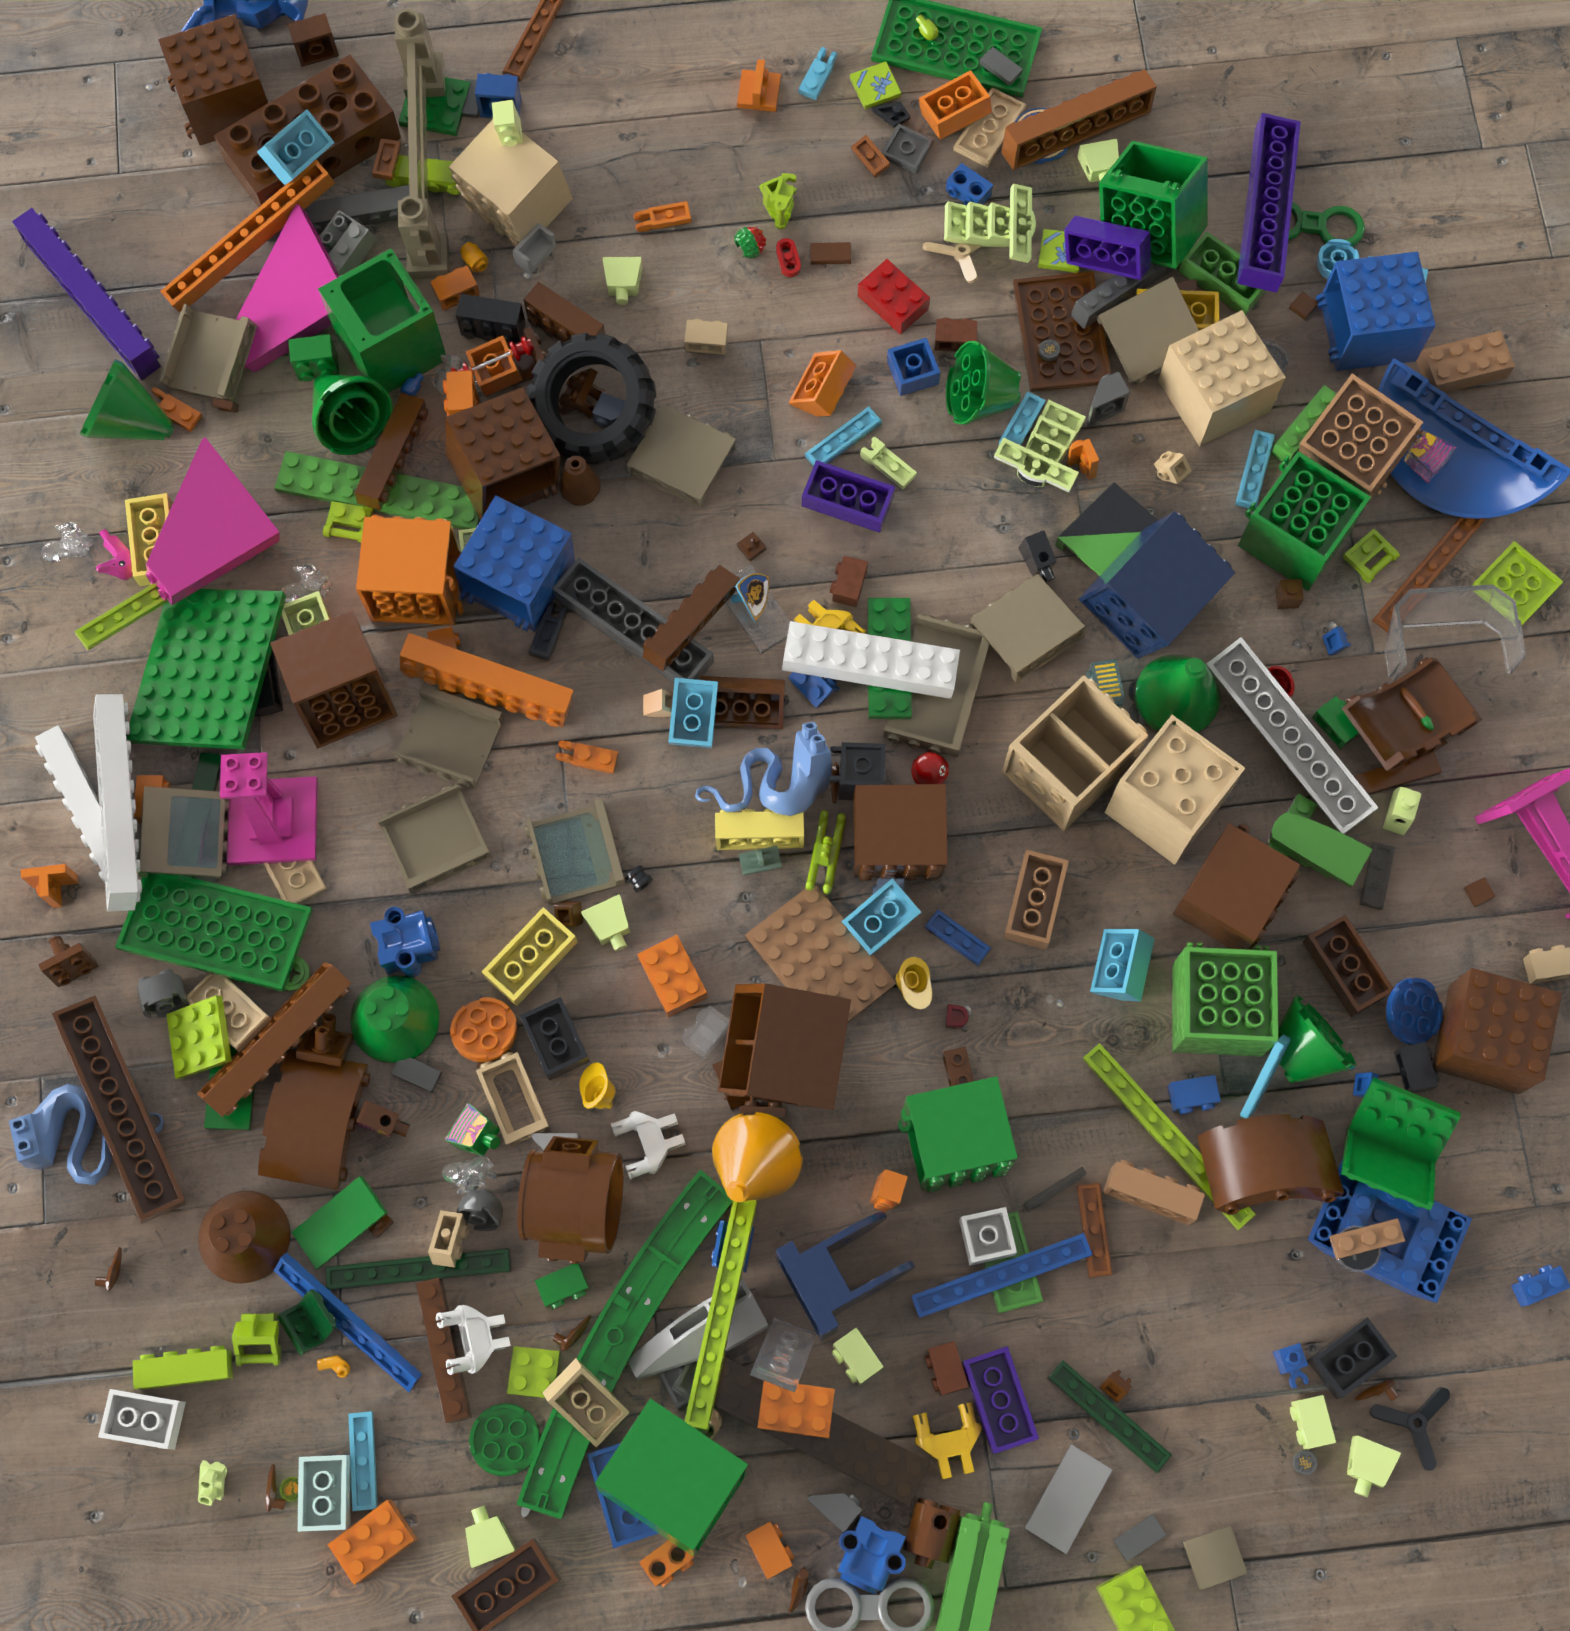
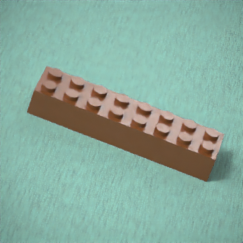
M1144 69L1139 72H1133L1122 79H1116L1112 83L1100 86L1086 94L1083 93L1074 99L1064 101L1055 107L1047 108L1043 112L1030 115L1019 122L1011 123L1005 128L1002 154L1011 168L1015 170L1151 113L1157 86Z
M324 962L270 1017V1022L240 1052L237 1051L231 1058L232 1061L226 1063L202 1087L197 1095L220 1116L230 1115L236 1109V1103L241 1097L246 1098L253 1091L254 1088L252 1086L258 1080L261 1082L270 1073L268 1069L274 1063L276 1065L285 1058V1052L290 1047L294 1048L302 1040L300 1036L306 1030L309 1032L317 1025V1018L322 1013L326 1015L333 1008L334 1005L332 1003L338 997L342 998L350 990L348 986L351 982L332 964Z

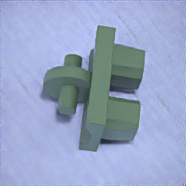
M777 846L739 854L743 876L782 868Z

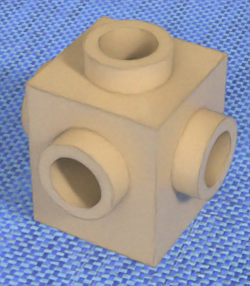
M1171 451L1163 453L1160 459L1154 463L1157 475L1161 480L1176 484L1181 482L1192 471L1183 454Z

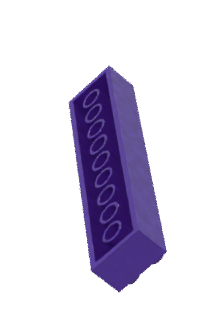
M1262 113L1256 125L1237 284L1277 293L1284 279L1301 121Z
M30 208L12 221L25 244L141 381L161 367L157 360L160 356L154 350L155 347L147 337H143V333L135 323H131L130 317L123 309L120 310L116 300L111 295L108 296L104 286L94 279V275L88 268L82 265L83 262L77 254L71 252V248L66 241L59 238L55 228L47 224L48 221L41 212L37 214L33 208Z

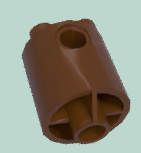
M919 1498L918 1502H915L903 1550L916 1554L914 1564L932 1569L935 1560L949 1564L961 1515H959L961 1510L941 1505L939 1509L937 1508L938 1503Z

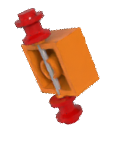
M500 336L466 351L470 367L466 362H463V368L456 370L452 367L450 369L451 372L471 370L472 374L476 377L480 389L485 396H488L523 381L514 356L517 362H519L524 354L532 356V351L535 348L531 339L526 340L525 336L521 337L520 343L509 342L510 347L504 336Z

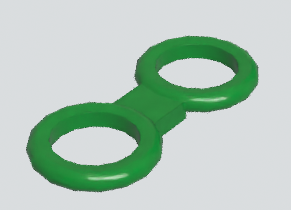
M1292 201L1291 212L1296 218V226L1289 230L1288 241L1296 238L1301 232L1319 234L1322 241L1326 244L1332 239H1337L1331 236L1326 229V221L1335 215L1347 216L1356 225L1355 235L1349 239H1343L1350 242V246L1357 245L1363 238L1365 232L1364 220L1354 209L1346 206H1333L1326 209L1323 213L1302 211Z

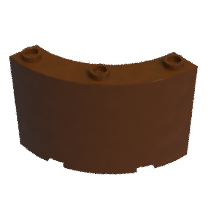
M1424 658L1417 664V668L1391 684L1384 683L1374 692L1358 696L1353 695L1346 700V705L1342 707L1344 713L1386 771L1399 769L1404 763L1409 765L1448 744L1446 739L1449 737H1453L1456 734L1460 736L1483 720L1437 658ZM1401 688H1406L1411 692L1427 716L1431 718L1434 730H1428L1423 726L1420 718L1402 696Z
M288 1051L280 1068V1073H282L281 1081L274 1084L262 1133V1135L266 1136L265 1147L261 1148L259 1153V1176L335 1190L339 1189L342 1181L345 1182L348 1175V1168H345L350 1134L354 1132L356 1127V1118H354L362 1092L365 1087H368L370 1082V1074L367 1073L368 1064L343 1060L341 1066H330L324 1063L296 1059V1051Z
M1290 1114L1262 1115L1237 1120V1125L1225 1129L1221 1125L1197 1136L1215 1209L1228 1215L1236 1214L1239 1210L1256 1204L1274 1200L1311 1199L1331 1203L1337 1197L1345 1194L1323 1120L1304 1115L1300 1119L1291 1118Z

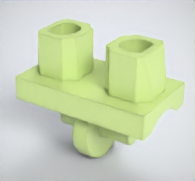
M205 1460L202 1461L199 1477V1503L211 1506L215 1499L222 1500L225 1477L227 1475L225 1465L219 1462L209 1464Z

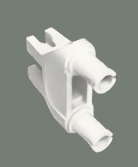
M633 1111L629 1114L630 1117L611 1123L615 1137L631 1130L637 1131L646 1156L644 1160L626 1165L630 1180L648 1172L656 1174L669 1151L686 1145L682 1134L664 1140L662 1131L679 1125L675 1113L655 1119L643 1113Z
M459 1305L454 1311L437 1313L436 1321L442 1320L437 1323L439 1328L457 1324L461 1335L465 1357L448 1359L446 1361V1367L455 1366L447 1369L449 1375L468 1371L471 1374L477 1373L493 1351L511 1346L509 1337L492 1340L490 1332L491 1328L505 1324L504 1314L486 1317L472 1307Z

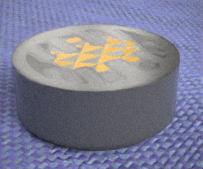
M1054 340L1043 341L1039 347V356L1045 361L1057 359L1060 352L1059 344Z
M1303 1450L1293 1456L1292 1465L1297 1473L1309 1475L1316 1470L1317 1459L1312 1452Z

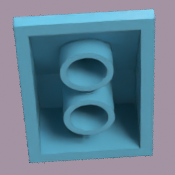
M305 110L259 149L257 153L281 182L286 185L335 142L312 114Z
M675 678L669 745L712 749L718 682Z
M892 878L847 916L842 923L869 955L872 956L914 920L921 911Z

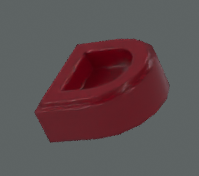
M948 1004L945 1027L956 1029L964 1027L969 1019L967 1009L960 1005Z

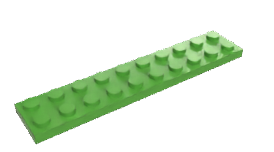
M286 451L274 489L276 492L330 503L334 501L363 506L357 504L354 492L366 467ZM402 474L397 475V483L391 488L389 500L386 504L384 503L381 511L373 508L374 512L409 519L421 517L426 520H436L442 518L451 521L453 528L463 530L476 528L480 522V518L462 486Z

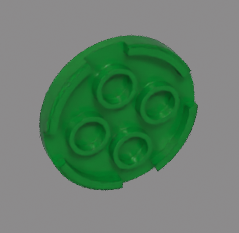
M510 1403L496 1404L482 1412L474 1421L469 1436L470 1451L477 1464L486 1472L497 1476H511L525 1470L531 1464L540 1441V1431L534 1417L526 1409Z

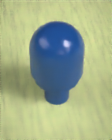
M418 372L414 378L410 377L402 384L400 393L415 396L421 388L420 383L424 376Z

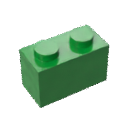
M1335 696L1319 708L1312 719L1341 750L1358 737L1360 733L1342 710L1346 703Z
M579 1263L571 1264L535 1280L544 1306L546 1308L551 1307L552 1310L564 1306L565 1300L570 1298L578 1300L586 1296L585 1292L590 1290Z

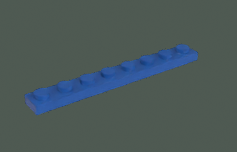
M1082 1233L911 1296L918 1318H922L1090 1257L1092 1252L1085 1234Z
M288 1253L280 1257L274 1269L276 1274L302 1297L309 1290L315 1289L322 1296L328 1312L332 1313L335 1317L337 1328L407 1392L415 1388L422 1376L415 1366L411 1365L397 1350L372 1330L364 1320L360 1319L347 1305L343 1304L329 1289L303 1268L297 1260L293 1259Z

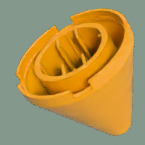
M756 1112L755 1115H743L742 1113L730 1118L718 1131L712 1146V1158L723 1187L731 1200L745 1202L774 1198L788 1191L796 1182L802 1169L803 1156L801 1157L800 1142L797 1136L783 1121L761 1112Z

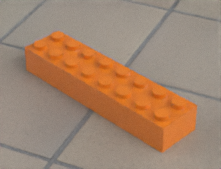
M408 633L399 655L400 672H403L407 677L421 678L430 685H443L448 691L464 693L466 697L471 699H482L491 706L499 705L505 707L511 713L519 712L525 714L529 719L545 721L552 727L564 726L572 705L573 689Z

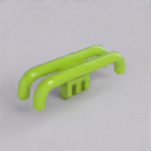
M822 810L820 812L806 889L808 891L814 889L819 865L826 866L828 868L823 892L830 894L833 887L846 816L843 813L838 814L832 843L831 837H825L829 813L826 810Z

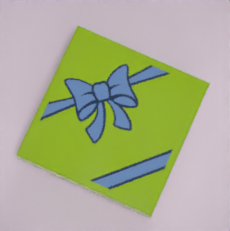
M887 62L850 74V80L865 110L901 97V91Z
M1043 229L1038 268L1078 273L1079 266L1066 263L1064 231Z

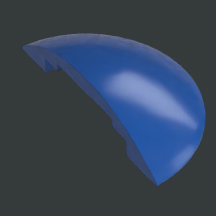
M1393 358L1383 376L1378 391L1423 421L1421 431L1424 430L1426 433H1430L1438 438L1433 445V449L1440 439L1454 446L1447 454L1448 457L1443 465L1426 481L1418 474L1427 467L1426 465L1418 473L1416 472L1424 463L1415 469V467L1412 468L1406 462V458L1408 460V456L1412 453L1411 448L1416 443L1411 445L1390 473L1397 483L1419 502L1434 510L1456 517L1472 519L1501 517L1516 513L1541 501L1555 491L1570 475V468L1537 447L1533 449L1521 440L1513 438L1448 397L1446 393L1430 384L1429 379ZM1441 441L1439 446L1435 449L1436 451H1438V449L1441 447L1443 441ZM1444 444V446L1442 447V449L1439 451L1440 453H1441V452L1443 451V449L1446 447V444ZM1448 446L1447 449L1444 451V455L1447 453L1450 446ZM1434 458L1431 459L1427 464L1429 465L1434 460ZM1439 458L1430 467L1434 466ZM1442 461L1433 469L1434 471L1438 468ZM1428 468L1425 472L1422 473V475L1427 473L1430 469ZM1432 471L1429 472V473L1425 476V478H1427V477H1428L1430 474H1432L1433 472H1432Z

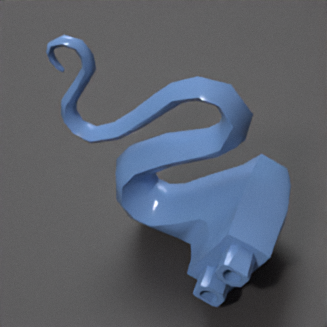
M804 723L802 730L796 732L792 775L788 790L785 792L775 791L776 783L783 770L780 757L768 748H755L744 756L740 766L744 790L741 802L733 805L726 803L718 789L712 786L698 788L695 798L701 802L710 801V799H702L699 796L702 792H710L715 796L720 808L726 812H737L748 807L752 798L750 767L757 761H763L768 764V768L762 778L758 795L762 805L777 814L787 816L805 812L815 802L817 795L824 793L829 785V776L832 774L831 752L825 743V738L817 730L816 723Z
M65 1084L48 1094L32 1114L9 1120L18 1162L25 1168L41 1170L54 1165L67 1112L72 1108L77 1110L80 1118L77 1132L67 1156V1171L76 1183L95 1185L107 1175L112 1162V1155L103 1134L101 1161L98 1168L89 1173L84 1171L81 1165L96 1122L95 1115L81 1086ZM150 1113L149 1116L155 1115L159 1117L160 1123L154 1129L155 1133L158 1134L162 1131L164 1119L158 1113Z

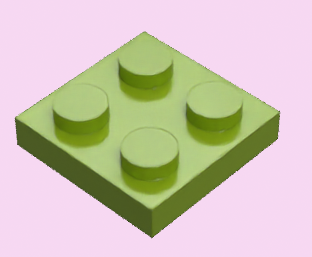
M513 1346L507 1394L545 1398L543 1392L557 1378L560 1351Z

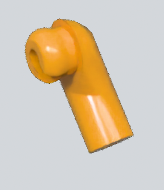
M338 1355L317 1359L319 1371L331 1368L340 1378H345L350 1373L349 1363Z

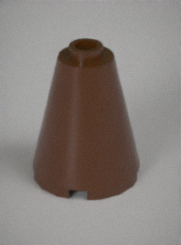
M572 456L565 463L559 482V490L562 497L571 502V504L584 506L593 502L594 498L599 494L600 479L582 457Z

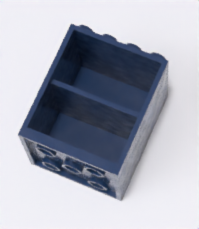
M1174 511L1143 529L1078 600L1139 659L1168 646L1235 572L1230 563L1222 559L1217 554L1216 549L1201 538V534L1196 529L1189 526L1185 517Z

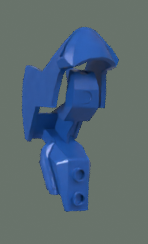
M203 0L204 5L198 8L197 11H194L181 32L233 14L236 15L237 19L242 20L244 26L258 29L265 27L281 16H287L292 21L303 20L308 7V0Z

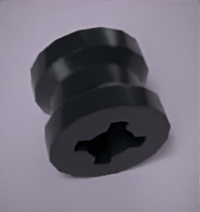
M642 865L634 868L625 877V880L633 885V890L636 893L645 889L653 880L650 875L644 872L645 869Z

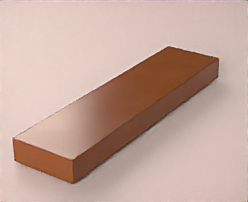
M1100 1183L1077 1185L1082 1232L1085 1234L1092 1252V1256L1086 1258L1089 1278L1111 1276L1113 1274Z

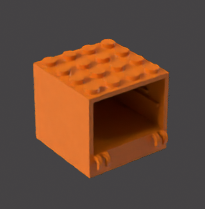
M379 515L364 517L356 591L371 621L455 626L457 608L460 616L463 614L464 609L462 603L458 600L459 586L453 568L461 554V550L451 521L442 518L426 520L421 517L405 519L400 516L383 518Z

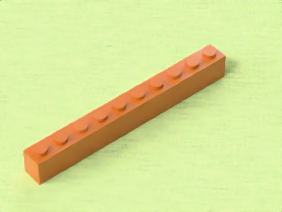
M314 160L299 175L276 192L160 292L179 313L182 311L184 304L190 307L285 226L292 210L297 204L306 209L332 187L335 182L321 164Z

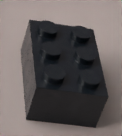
M466 294L460 295L456 319L461 336L469 339L480 338L488 342L504 336L508 345H510L509 342L511 341L513 343L521 341V337L524 334L523 329H525L526 325L521 303Z
M561 997L519 1015L549 1081L590 1062Z
M1366 1317L1359 1320L1307 1359V1361L1335 1399H1341L1395 1359L1397 1355L1370 1319Z

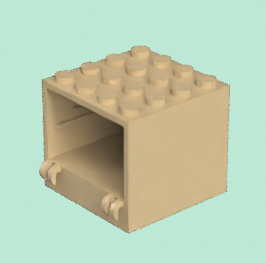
M492 119L454 160L449 169L452 173L451 178L457 183L456 188L462 193L460 195L461 198L466 202L465 206L472 213L476 211L480 214L479 217L487 225L491 223L499 235H506L509 238V242L516 247L538 223L546 228L573 198L559 162L523 133V143H518L515 146H502Z
M1241 310L1169 345L1158 382L1200 447L1271 412L1286 377Z

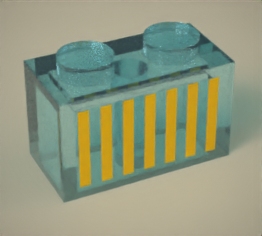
M1117 659L1091 663L1089 670L1086 671V677L1093 679L1097 683L1098 689L1104 694H1109L1118 707L1122 706L1125 697Z

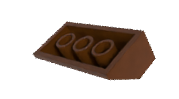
M699 676V680L718 682L715 726L783 729L785 680Z

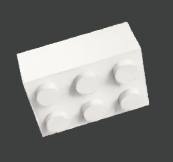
M110 1389L98 1437L175 1450L186 1402Z

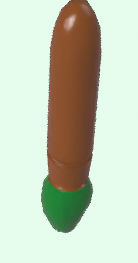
M1401 688L1402 696L1420 718L1423 726L1428 730H1434L1431 718L1427 716L1411 692L1406 688Z

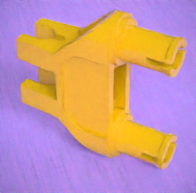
M815 600L808 605V612L817 619L813 624L801 614L794 619V622L866 633L865 629L853 621L851 613L843 610H826Z
M972 1402L966 1403L968 1413H966L965 1404L958 1405L963 1424L961 1430L935 1436L934 1433L931 1434L927 1413L920 1414L922 1424L919 1414L912 1416L917 1433L916 1440H914L915 1444L937 1460L941 1479L952 1477L948 1457L960 1456L964 1474L974 1472L970 1452L982 1430V1426L976 1422Z

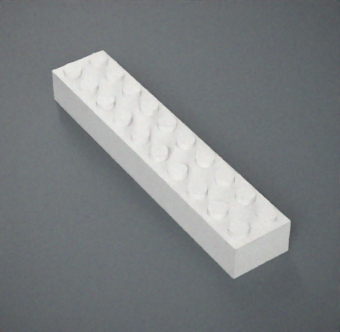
M1242 637L1207 663L1210 671L1339 832L1346 834L1378 809V806Z
M96 694L93 713L107 911L135 910L136 902H140V893L142 892L141 880H138L140 860L137 859V852L139 851L138 839H135L137 820L134 819L135 799H132V793H134V781L131 780L132 760H129L131 742L126 741V735H129V721L126 722L128 703L123 702V694Z

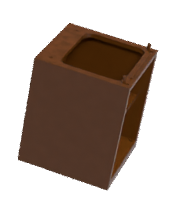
M767 983L735 984L718 1092L725 1093L724 1100L727 1101L730 1095L749 1097V1103L752 1104L755 1098L796 1106L834 1110L851 999Z

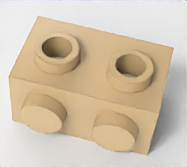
M701 319L687 320L684 340L685 352L726 355L728 323H723L722 321L709 322Z
M1564 945L1551 947L1549 951H1543V948L1529 951L1530 954L1523 958L1529 984L1570 978V947L1565 948Z
M440 1210L428 1251L432 1264L455 1268L457 1259H461L463 1251L461 1244L463 1239L467 1238L469 1230L462 1213Z

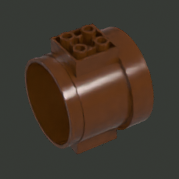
M553 1136L544 1151L532 1149L529 1152L524 1164L519 1188L517 1226L521 1240L539 1242V1258H545L547 1261L568 1260L569 1263L578 1264L585 1262L589 1252L611 1253L618 1232L623 1200L624 1165L620 1153L598 1151L599 1140Z

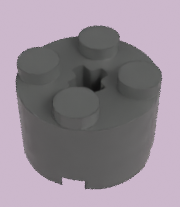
M164 970L160 972V975L142 977L138 980L137 992L144 1016L151 1018V1014H157L158 1018L166 1017V1014L181 1009L183 1004L187 1006L188 1000L180 975L174 974L173 970Z

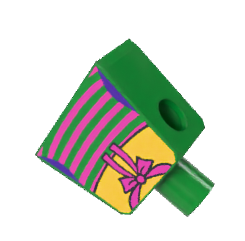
M467 1103L444 1140L459 1150L483 1156L489 1148L494 1150L500 1145V1138L497 1137L500 1128L481 1111Z

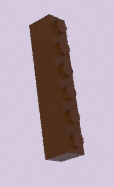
M404 393L400 394L354 492L357 504L381 511L384 503L388 502L390 490L397 483L399 470L404 468L405 457L407 453L412 451L413 440L415 437H418L421 429L420 425L427 418L428 409L425 405V399Z
M721 565L714 571L710 570L705 581L702 584L698 583L693 594L690 597L684 598L678 610L671 612L668 621L665 624L661 623L652 638L648 637L643 644L644 652L642 658L664 671L731 596L737 591L735 586L740 581V578Z
M438 1277L416 1283L445 1423L450 1424L472 1418L463 1373L459 1372L449 1375L447 1369L455 1366L446 1367V1361L459 1358L453 1326L439 1328L437 1323L442 1320L436 1321L437 1313L449 1312L443 1280Z

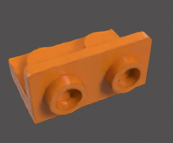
M1090 439L1084 441L1077 440L1069 448L1067 464L1072 466L1079 463L1081 473L1086 474L1088 480L1096 477L1099 458Z

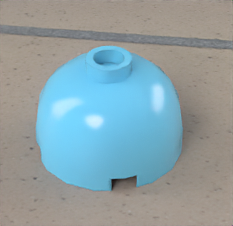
M1332 239L1320 248L1316 261L1317 269L1327 280L1336 261L1359 259L1357 249L1354 250L1350 246V242L1343 239Z

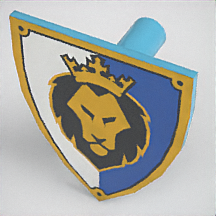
M759 573L749 574L742 578L735 586L739 594L731 596L732 603L744 602L754 622L764 611L769 593V577Z

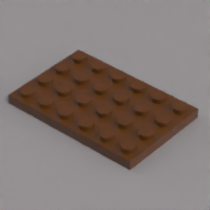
M1094 271L1013 279L1030 392L1096 386L1103 376L1111 373L1102 323L1099 325L1098 321L1083 329L1071 316L1076 301L1096 288ZM1045 340H1054L1059 344V356L1054 361H1045L1039 356L1040 344Z

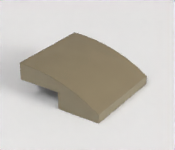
M1231 1526L1183 1542L1199 1590L1248 1574Z

